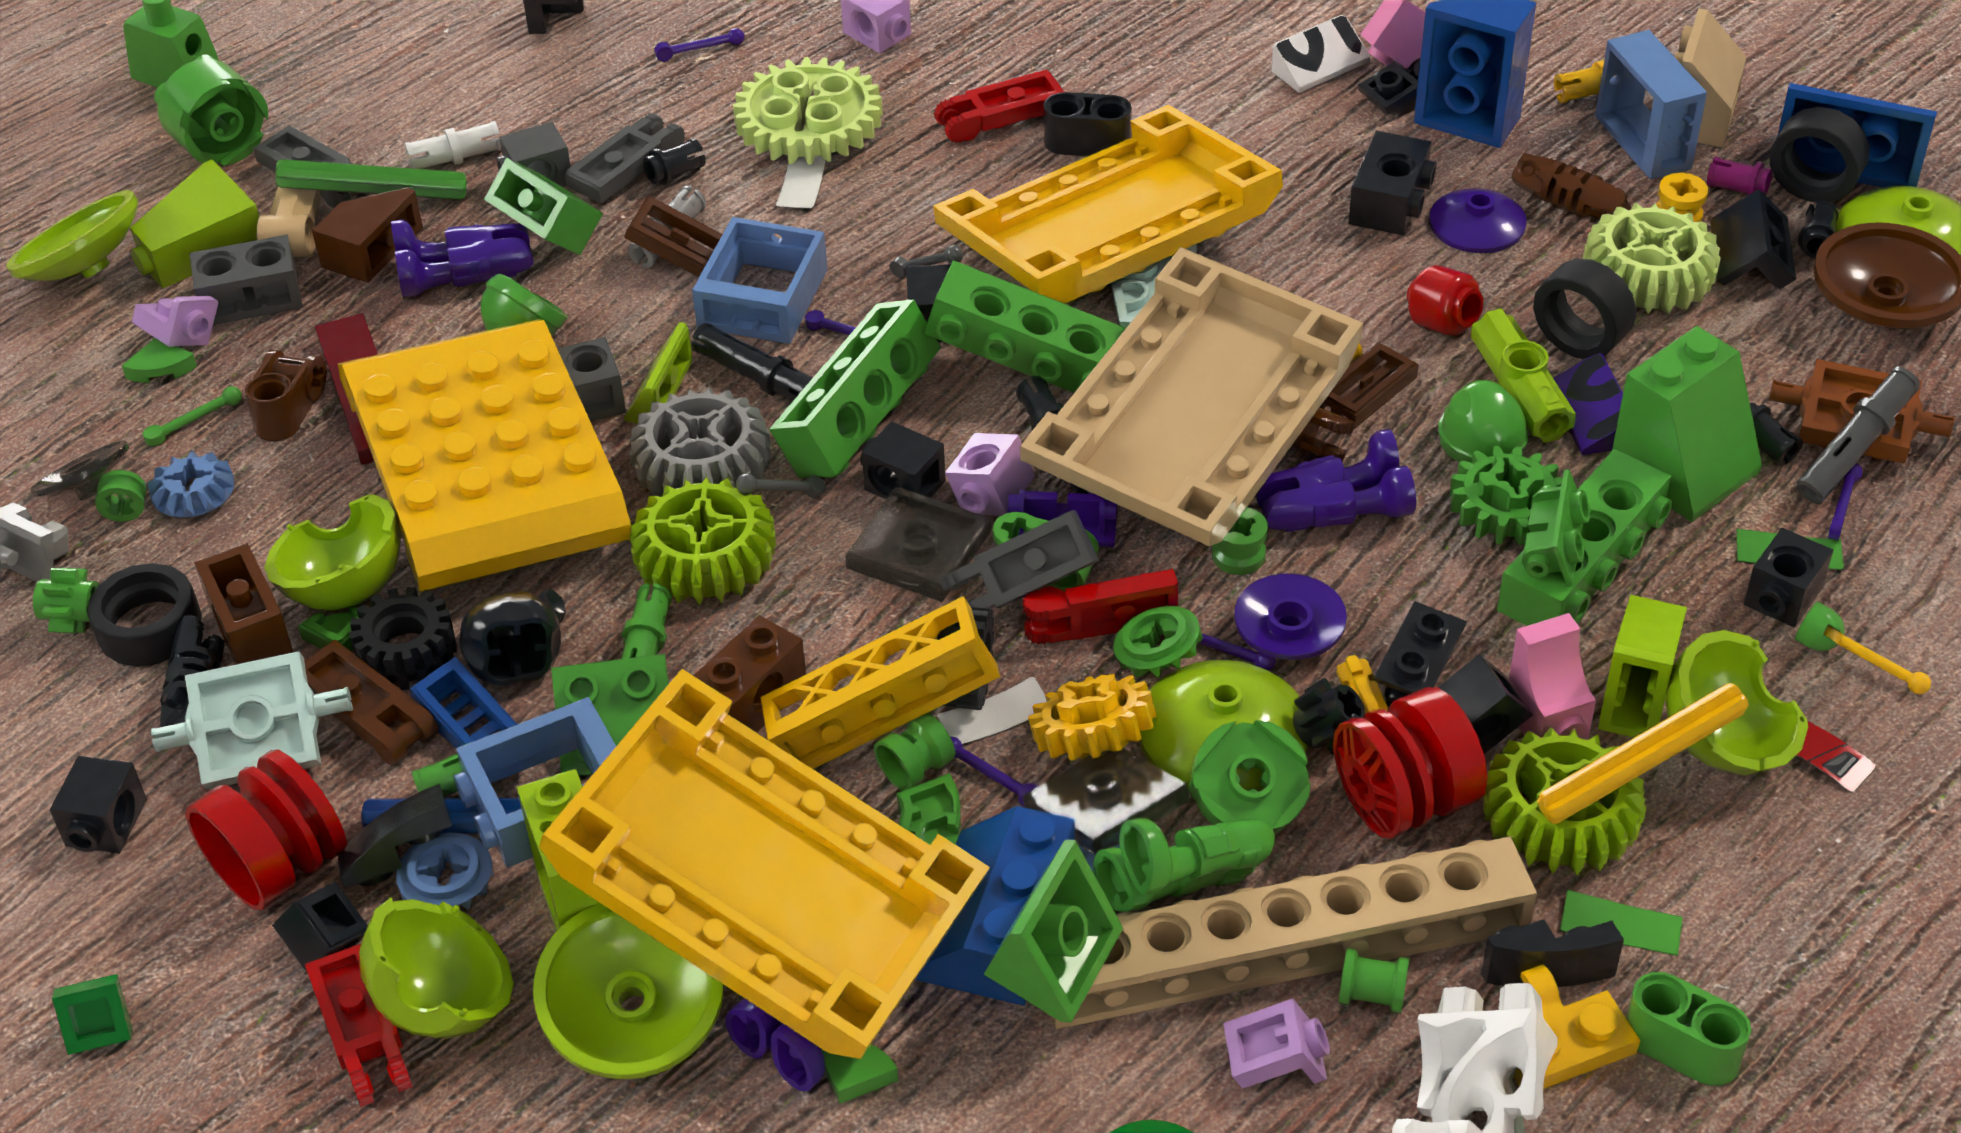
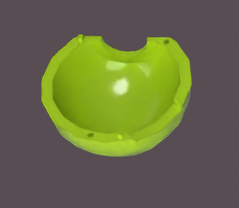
M375 494L366 495L349 502L351 514L348 521L335 529L319 528L309 519L294 526L288 524V529L282 533L269 550L264 566L269 581L286 598L314 609H342L361 604L377 594L394 573L402 534L390 502Z
M1727 630L1701 634L1675 661L1665 699L1668 718L1723 685L1733 683L1738 686L1742 694L1747 698L1749 706L1744 715L1689 746L1686 750L1690 755L1710 767L1723 772L1744 776L1784 766L1802 750L1808 730L1807 718L1795 700L1790 702L1780 701L1767 690L1762 672L1768 658L1760 648V642L1750 636Z
M391 897L374 910L359 950L361 979L375 1007L393 1025L413 1035L452 1038L473 1033L496 1016L510 1002L514 982L508 959L493 936L471 916L460 911L458 905L451 906L444 901L436 905L415 899L393 901Z

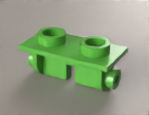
M1569 469L1563 472L1561 486L1545 485L1533 495L1528 524L1531 532L1526 535L1522 556V564L1530 576L1543 578L1548 573L1562 572L1567 587L1573 586L1576 564L1584 559V544L1581 535L1582 524L1588 523L1590 519V506L1586 492L1584 490H1577Z

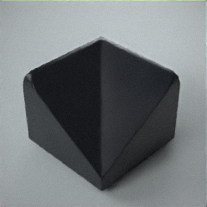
M336 882L293 902L272 924L305 970L306 963L342 951L363 937L368 927L367 923Z

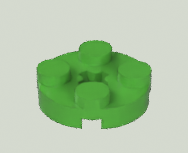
M1255 720L1254 724L1243 722L1236 725L1235 721L1218 727L1202 743L1192 765L1189 791L1201 813L1213 825L1238 820L1258 819L1268 823L1273 829L1274 834L1283 831L1297 818L1310 795L1311 781L1309 782V774L1306 768L1308 761L1303 748L1289 732L1267 721ZM1239 767L1246 772L1252 770L1253 767L1260 769L1263 774L1259 782L1265 789L1259 792L1255 789L1249 791L1243 789L1239 785L1241 779L1236 774V770Z

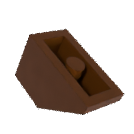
M403 188L340 202L312 229L321 268L369 283L395 257L391 221H407L415 235L423 228L415 190Z

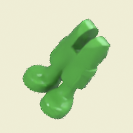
M1146 818L1127 820L1123 823L1120 830V848L1112 847L1098 851L1094 857L1093 873L1113 910L1121 912L1139 910L1151 902L1169 895L1181 897L1208 886L1234 885L1243 882L1246 877L1253 873L1256 866H1259L1270 855L1275 843V834L1268 823L1258 819H1246L1179 830L1175 834L1174 839L1176 846L1168 847L1163 832L1151 820Z

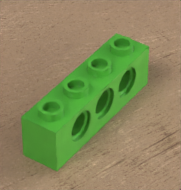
M953 260L935 298L924 334L1027 375L1040 376L1050 384L1075 393L1126 328Z
M914 299L877 303L770 427L771 434L798 478H809L811 475H816L828 479L845 471L850 464V458L859 447L874 436L876 427L889 411L901 403L902 395L927 371L928 363L941 347L936 338L924 334L927 322Z
M1613 449L1577 489L1578 491L1584 490L1586 492L1590 506V519L1588 523L1582 524L1581 535L1584 544V559L1576 564L1573 586L1567 587L1562 572L1548 573L1543 578L1530 576L1522 564L1523 550L1503 572L1497 611L1526 626L1570 613L1578 624L1589 607L1591 597L1597 590L1605 592L1609 588L1621 562L1625 558L1632 560L1641 549L1645 535L1651 527L1659 529L1665 522L1672 507V500L1667 498L1671 475Z

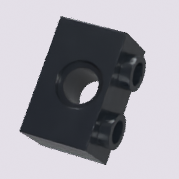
M1376 131L1351 187L1348 224L1404 236L1411 218H1420L1425 200V190L1423 189L1431 190L1433 186L1437 162L1429 161L1432 141Z

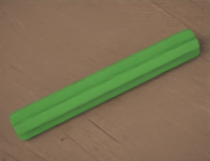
M280 159L277 161L275 172L276 185L280 188L381 194L410 188L415 190L416 197L454 200L464 199L467 188L466 175L463 172Z

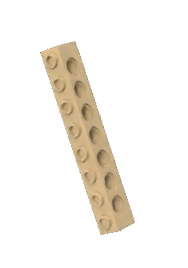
M1511 836L1490 841L1476 840L1464 846L1431 853L1417 852L1406 858L1372 865L1359 864L1348 870L1314 877L1300 876L1289 882L1255 889L1241 888L1231 894L1196 901L1183 900L1172 906L1138 913H1120L1116 916L1123 930L1105 961L1108 964H1103L1072 1023L1060 1022L1054 1017L1052 1019L1057 1030L1343 970L1347 948L1356 949L1358 956L1386 961L1486 940L1487 937L1495 935L1507 926L1530 924L1532 922L1537 892Z

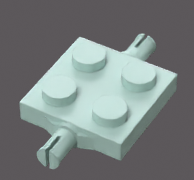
M298 651L185 675L189 700L185 722L152 728L151 736L154 738L152 742L156 752L190 745L198 759L201 784L208 790L219 785L238 783L239 771L245 767L254 766L257 768L258 759L270 750L279 749L291 756L304 769L320 766L321 759L317 740L319 717L344 711H353L350 701L352 699L348 687L314 694L308 685L304 657Z

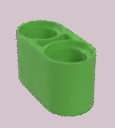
M1651 972L1641 976L1635 982L1626 1019L1640 1039L1639 1052L1700 1083L1710 1086L1725 1085L1732 1082L1738 1076L1751 1033L1750 1020L1742 1010L1709 992L1665 972Z

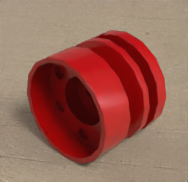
M1426 687L1397 699L1390 705L1387 711L1385 709H1373L1366 712L1362 718L1349 719L1342 722L1334 731L1333 751L1336 768L1344 791L1363 822L1381 838L1393 839L1406 833L1410 827L1418 828L1425 825L1432 818V814L1446 816L1476 803L1486 792L1488 780L1486 762L1477 733L1465 712L1452 696L1438 687Z
M279 749L270 750L258 759L257 768L251 766L239 771L237 781L241 794L227 785H219L188 806L185 813L189 830L212 869L238 898L254 910H263L294 888L296 878L292 865L305 873H315L321 868L323 859L333 860L343 853L347 846L344 828L321 788L304 768L291 756Z

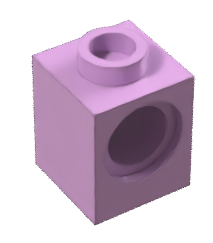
M841 0L843 33L879 54L911 35L909 0Z
M974 433L947 469L945 474L963 514L1002 516L1008 513L1009 494H1019L1020 489H1027L1035 477L1032 466L1020 460V445L1022 442L1018 434Z

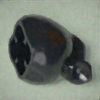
M551 588L545 589L538 596L526 591H507L484 598L473 605L466 612L462 620L459 638L461 652L472 673L490 685L509 686L519 681L532 682L539 680L549 672L560 651V624L566 614L562 597Z

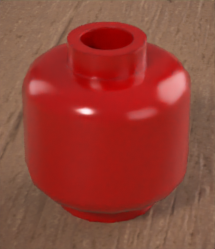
M1433 265L1424 269L1412 281L1407 291L1408 311L1412 321L1421 328L1437 333L1457 336L1476 323L1482 314L1484 299L1478 282L1472 275L1465 272Z

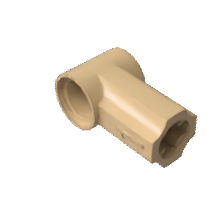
M278 187L270 214L260 215L258 219L257 240L288 235L293 257H313L316 245L312 229L315 227L314 221L321 200L320 191Z

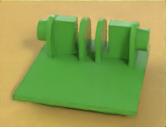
M665 654L551 668L555 710L589 697L616 746L669 684ZM578 749L560 756L561 773L576 769L579 777L592 775Z

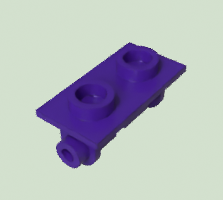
M1020 489L1019 494H1009L1008 513L1022 512L1050 521L1069 511L1075 510L1084 529L1094 535L1099 547H1115L1117 504L1096 494L1068 493L1067 503H1057V492L1026 491V489ZM1020 528L1019 535L1024 533L1023 528Z

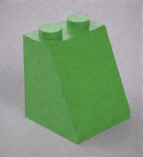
M1695 326L1627 373L1613 449L1671 475L1667 498L1672 500L1671 509L1690 522L1695 521L1759 474L1762 466L1740 352L1699 326Z

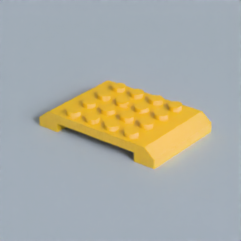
M1166 105L1131 120L1132 138L991 199H988L975 189H971L934 205L933 210L935 223L1033 292L1066 304L1090 292L1100 291L1107 284L1129 274L1139 273L1145 270L1147 266L1173 256L1180 247L1187 249L1208 238L1218 237L1224 234L1226 230L1265 213L1283 188L1282 170L1174 107Z
M532 320L338 363L341 383L352 412L357 413L388 499L395 513L404 539L405 553L420 592L630 540L631 523L622 490L544 320Z
M681 669L542 834L539 848L561 878L827 1053L861 1059L973 896L990 867L940 834L929 845L728 715L732 700L684 669Z

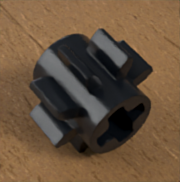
M1323 678L1305 689V694L1294 700V704L1299 710L1294 713L1293 724L1299 738L1307 746L1320 748L1326 744L1329 752L1334 755V731L1342 722L1352 718H1362L1365 715V708L1362 700L1351 687L1341 684L1332 689L1328 680Z

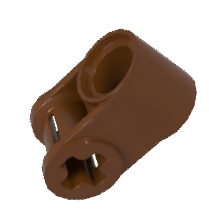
M269 350L265 354L261 366L245 388L257 436L267 441H280L293 436L299 430L301 423L314 402L321 397L324 391L327 371L325 361L321 356L311 355L307 359L287 357L280 350Z

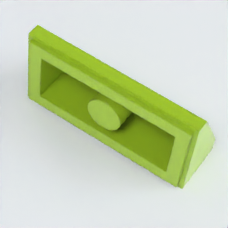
M679 322L656 355L624 415L625 421L638 424L639 414L649 413L652 402L666 403L669 393L676 395L693 362L687 323Z

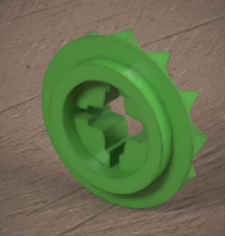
M1161 606L1146 610L1124 624L1115 637L1113 650L1122 669H1130L1136 677L1143 676L1149 671L1159 677L1166 668L1180 669L1182 658L1196 656V644L1203 639L1198 619L1191 611L1178 606ZM1163 634L1165 640H1162L1161 645L1156 647L1157 641H1160V635Z

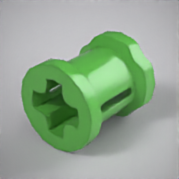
M1347 948L1338 1004L1348 1005L1351 1000H1360L1390 1006L1392 1013L1401 1014L1409 958L1399 957L1396 962H1388L1358 956L1356 949Z

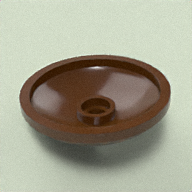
M1864 223L1849 226L1835 232L1818 249L1814 263V277L1819 289L1839 310L1858 321L1889 329H1916L1942 322L1961 309V255L1945 241L1928 232L1893 223Z

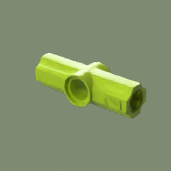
M1502 308L1485 312L1479 321L1472 324L1471 338L1497 378L1498 384L1522 408L1526 426L1532 436L1539 437L1543 443L1560 440L1567 430L1574 427L1576 413L1547 370L1549 360L1547 350L1541 345L1529 341L1514 317L1505 314Z

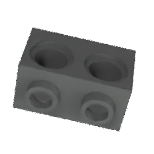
M288 235L190 253L195 295L211 296L218 301L213 325L303 308L298 272Z

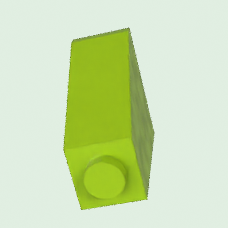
M211 159L197 168L130 227L136 246L130 250L132 259L143 276L150 274L164 289L192 276L190 253L256 241L259 219L257 206Z
M1630 594L1613 651L1598 724L1599 730L1634 738L1660 723L1687 607Z

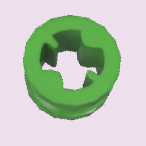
M113 470L105 473L98 482L95 500L97 511L103 517L118 522L131 521L138 518L143 513L145 504L144 499L147 490L145 481L131 471Z

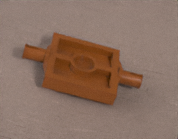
M1816 359L1813 375L1806 382L1805 386L1773 379L1768 401L1799 406V412L1802 417L1799 437L1804 443L1826 448L1854 416L1853 409L1859 400L1869 398L1889 373ZM1919 380V390L1896 415L1895 426L1888 434H1880L1863 455L1905 464L1911 440L1917 435V431L1950 438L1955 416L1951 417L1923 411V405L1919 398L1922 380Z

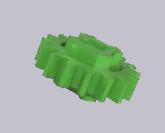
M1493 446L1492 456L1489 457L1477 450L1473 452L1472 463L1461 460L1458 464L1457 474L1452 475L1449 495L1452 497L1451 512L1460 513L1459 524L1462 527L1475 524V536L1478 538L1490 532L1496 534V544L1502 545L1506 536H1512L1519 545H1525L1526 535L1531 532L1528 524L1533 495L1545 485L1556 487L1562 485V477H1557L1559 466L1556 464L1542 466V454L1536 453L1530 458L1523 457L1521 447H1515L1512 454H1504L1499 446Z

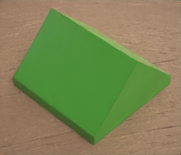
M1064 840L1036 883L984 972V975L1060 1022L1072 1023L1123 930L1118 917L1076 840Z

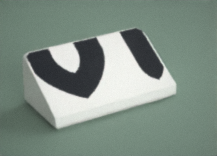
M1339 15L1275 43L1273 46L1271 71L1298 93H1301L1369 63L1371 56L1350 21L1344 15Z

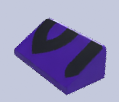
M1598 353L1553 378L1576 413L1575 425L1569 431L1582 455L1612 451L1623 392L1603 354Z

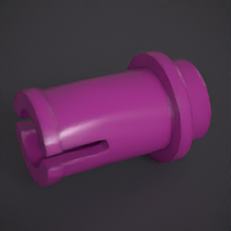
M1715 156L1713 163L1709 167L1707 186L1748 195L1760 189L1767 195L1772 180V169L1764 168L1763 162H1757L1754 166Z

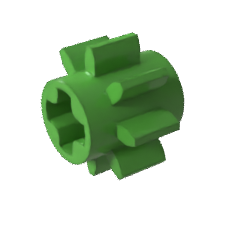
M51 568V579H40L37 582L33 593V610L39 620H49L48 632L70 634L85 632V622H90L88 618L89 599L99 585L96 581H87V569Z

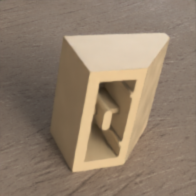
M1698 8L1694 25H1684L1679 50L1676 51L1675 58L1707 91L1697 143L1724 148L1738 100L1747 56L1708 10Z

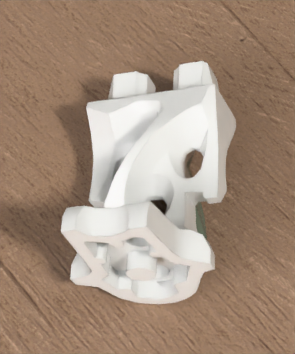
M1505 984L1504 987L1500 988L1499 1009L1483 1011L1484 1000L1474 989L1468 987L1444 988L1438 1013L1419 1014L1418 1026L1422 1051V1076L1416 1108L1422 1115L1432 1117V1122H1422L1415 1119H1397L1392 1128V1133H1525L1523 1117L1526 1120L1537 1119L1544 1108V1077L1557 1048V1036L1544 1020L1541 997L1531 984ZM1518 1068L1522 1071L1523 1077L1520 1087L1516 1090L1513 1076ZM1474 1111H1485L1488 1115L1487 1124L1482 1131L1471 1120H1465Z

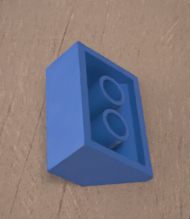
M1440 0L1430 2L1425 12L1414 123L1501 148L1521 117L1537 2L1529 0Z
M1789 83L1778 135L1788 119L1801 110L1814 107L1836 109L1854 119L1864 130L1870 145L1869 162L1857 183L1877 187H1917L1937 111ZM1802 137L1797 138L1793 143L1797 156L1807 166L1818 172L1832 174L1843 172L1846 168L1842 154L1832 144L1820 138Z
M1015 806L960 832L956 845L990 868L915 980L1025 1006V999L984 975V972L1036 883L1064 840H1075L1074 818Z

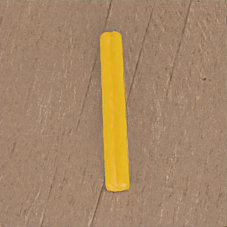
M1733 683L1723 685L1542 791L1537 800L1541 812L1552 824L1562 822L1744 715L1749 706L1747 698L1742 694L1737 685Z

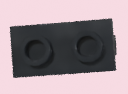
M1414 601L1373 681L1386 685L1384 695L1388 708L1397 699L1426 687H1435L1467 621Z

